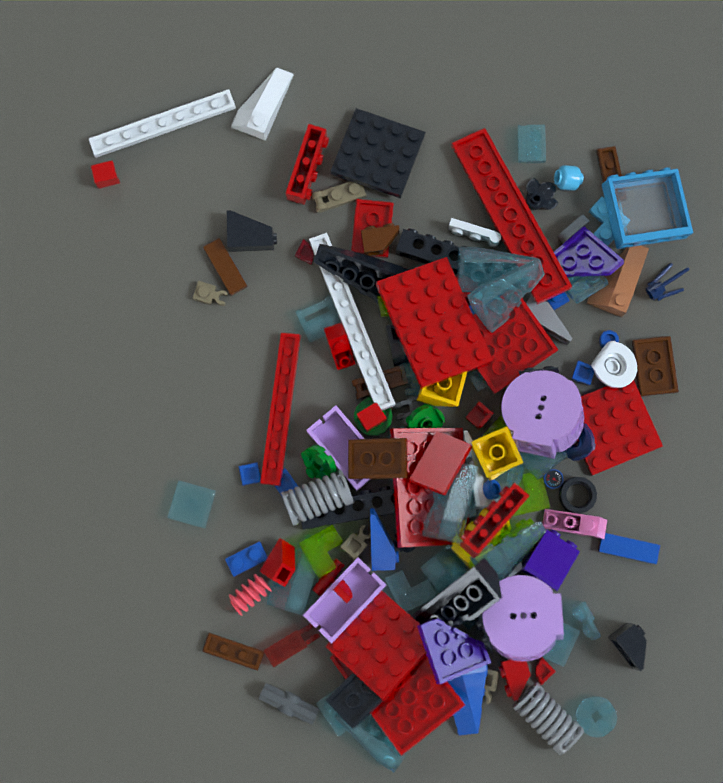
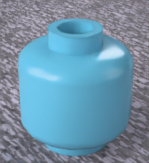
M563 165L554 174V183L561 190H576L583 183L584 179L577 166Z

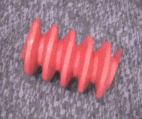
M254 574V582L248 579V587L242 584V592L235 589L236 597L229 594L230 603L241 616H243L241 609L245 612L249 611L247 604L254 607V600L261 601L260 594L264 597L267 596L266 589L272 592L270 586L261 576L259 577Z

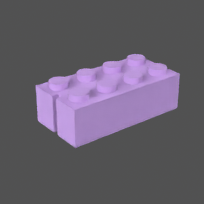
M335 406L323 416L324 424L319 419L306 431L317 445L325 449L324 453L327 456H332L336 468L342 470L346 480L358 491L370 479H348V440L364 438L341 410Z
M359 558L343 572L303 615L315 628L320 625L322 628L319 632L331 643L386 586L375 573L372 575L368 573L371 569ZM342 580L348 584L352 591L353 597L348 603H345L333 591Z

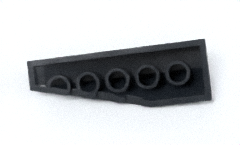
M319 244L314 259L316 264L331 274L337 275L343 279V282L348 285L351 284L361 294L369 296L375 303L383 307L385 305L376 282L409 270L372 256L324 244Z
M484 557L417 610L411 617L419 624L439 619L449 626H456L464 621L475 619L502 598L498 573Z

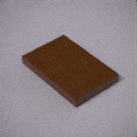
M671 336L632 340L633 355L637 362L638 390L641 397L678 393Z
M407 438L348 440V479L407 478Z

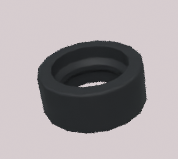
M573 477L562 484L559 489L558 498L566 511L581 514L589 511L595 505L597 491L590 480L584 477ZM581 484L586 487L589 492V499L585 505L576 507L568 502L566 494L570 486Z

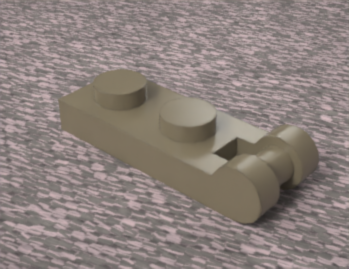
M350 181L323 191L314 192L311 194V197L316 202L317 206L315 208L317 213H321L354 202L357 199L366 198L367 195L363 185ZM327 197L329 202L323 203L322 199Z

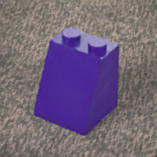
M553 529L550 531L544 530L537 544L523 562L521 571L541 580L552 591H558L580 551L576 549V544L569 540L565 542L560 538L561 535Z

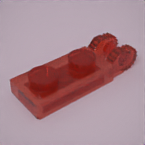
M311 623L299 631L297 629L263 650L273 668L320 638L318 633L312 635L306 641L302 638V633L308 632L314 627Z

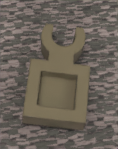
M198 281L193 300L212 305L214 300L218 305L225 306L226 303L220 301L219 298L222 295L228 297L229 294L224 290L216 292L217 287L215 285Z
M366 525L360 527L358 536L352 533L340 547L354 561L368 546L364 541L371 539V532L369 535L363 533Z
M488 668L484 687V695L487 697L486 704H490L492 701L490 691H496L499 671Z

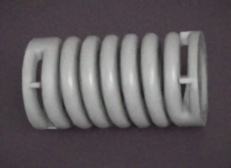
M342 470L338 471L337 476L335 473H331L330 479L328 476H323L322 480L318 478L315 480V483L310 481L308 486L302 484L301 489L300 487H295L294 491L289 489L286 492H281L293 526L299 523V519L305 522L307 516L309 519H313L314 513L316 516H320L321 510L324 514L328 513V507L331 511H334L335 504L337 508H341L342 503L345 505L354 503Z
M538 682L531 685L512 706L521 717H524L535 707L527 715L525 721L527 723L532 721V728L538 727L536 732L538 734L543 733L542 738L544 740L548 739L547 744L553 745V750L558 755L567 752L584 733V729L577 721L572 720L571 715L567 714L565 709H561L560 704L555 703V699L550 698L549 693L545 692ZM527 703V705L522 709L521 706Z

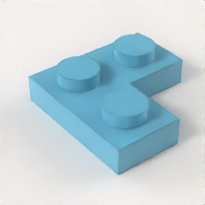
M601 197L589 210V213L602 223L594 235L609 246L614 240L605 198ZM620 212L623 228H625L630 220Z

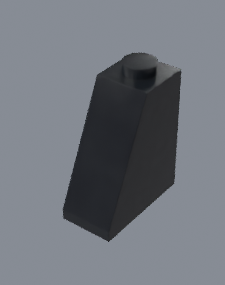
M226 210L227 248L229 252L274 250V244H277V233L273 232L271 226L234 211Z

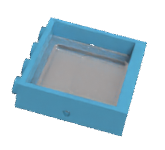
M667 167L657 172L647 170L642 172V174L631 172L621 177L611 175L602 184L616 249L681 240L693 234L678 169Z

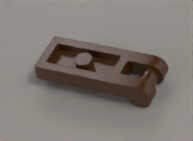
M403 365L382 371L389 389L408 384ZM363 377L351 381L357 391L355 394L357 400L370 396L369 391L363 388L362 384L365 383Z

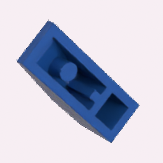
M370 508L372 571L395 570V563H399V551H395L394 543L375 509Z

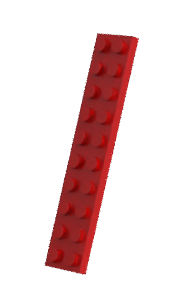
M486 128L453 142L452 148L496 230L501 235L502 241L536 304L538 305L572 289L569 279Z

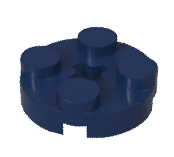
M584 423L582 432L578 437V446L573 444L568 449L560 452L561 455L573 461H578L588 457L596 447L595 438L586 423Z

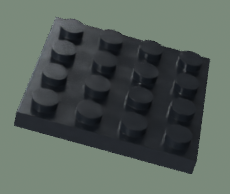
M356 108L330 174L401 199L426 132Z

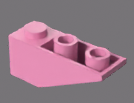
M545 509L542 528L553 529L555 531L599 539L605 538L607 520L601 517Z

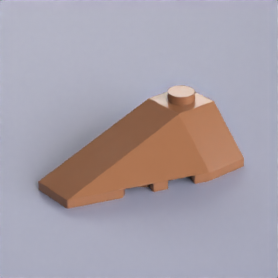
M644 246L626 248L620 254L624 264L610 276H601L593 286L587 304L623 317L631 302L649 248Z

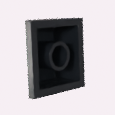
M625 623L608 638L632 669L642 671L644 669L647 640L644 637L646 633L640 625Z

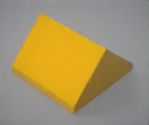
M508 426L471 442L487 478L524 463Z

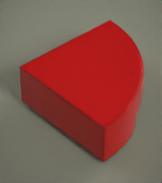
M344 580L333 589L345 603H348L353 597L350 587Z
M540 657L536 664L535 673L538 682L543 685L556 671L543 657Z

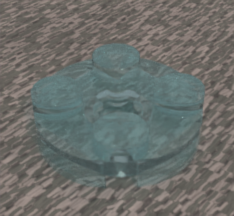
M591 696L583 699L578 706L576 720L587 735L598 738L605 736L615 728L617 713L607 699ZM595 711H599V715L602 716L597 722H594V719L591 718Z

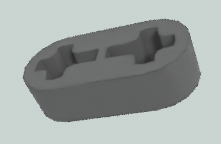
M582 214L557 236L558 240L564 244L590 221Z

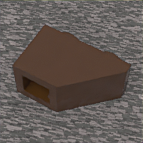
M390 223L383 225L381 228L369 226L365 230H361L364 254L368 256L383 255L398 236L399 225Z

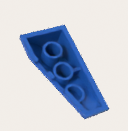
M487 665L448 681L466 705L454 714L459 735L479 733L482 701L485 694L484 687L488 674Z

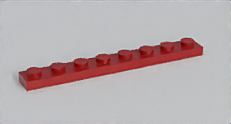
M281 333L260 481L264 485L281 486L300 347V334Z

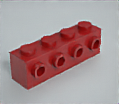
M308 124L286 190L287 200L305 205L306 200H310L312 194L310 187L312 182H316L318 176L316 169L318 165L321 166L324 157L322 151L323 148H327L329 142L327 129Z
M516 483L510 487L506 485L499 493L501 498L497 502L493 500L487 506V514L485 516L480 515L473 522L475 527L472 531L467 529L460 537L463 541L459 546L471 557L475 558L481 553L529 498L530 495Z

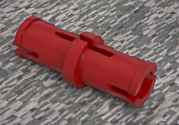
M335 558L328 569L321 573L322 577L311 590L321 597L329 585L335 582L334 579L345 565Z

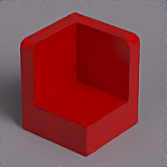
M112 160L91 165L94 181L99 189L120 183Z
M479 401L465 419L480 430L494 413Z
M376 402L357 413V418L366 432L387 420Z

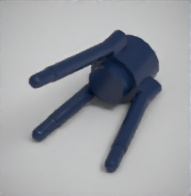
M670 263L647 284L648 287L645 290L648 296L653 301L656 299L660 301L663 298L683 292L684 288L663 293L666 291L665 286L690 270L689 267L665 282L661 283L659 281L657 283L673 266Z

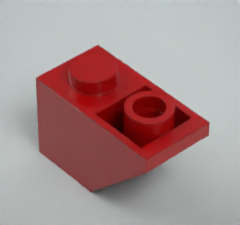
M342 323L323 328L337 370L355 365Z
M279 538L259 572L286 587L295 572V547Z
M505 659L500 661L501 666L498 669L501 678L505 677L507 685L504 686L507 697H511L513 701L519 699L531 674L527 661L521 662Z

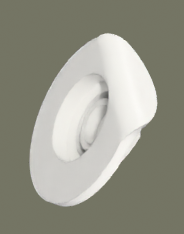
M615 341L608 342L591 364L598 379L612 388L627 386L634 380L637 373V362L631 350Z

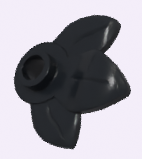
M532 178L526 186L528 193L526 203L531 210H538L540 208L551 210L559 204L553 198L556 192L554 183L544 182L540 184L536 178Z

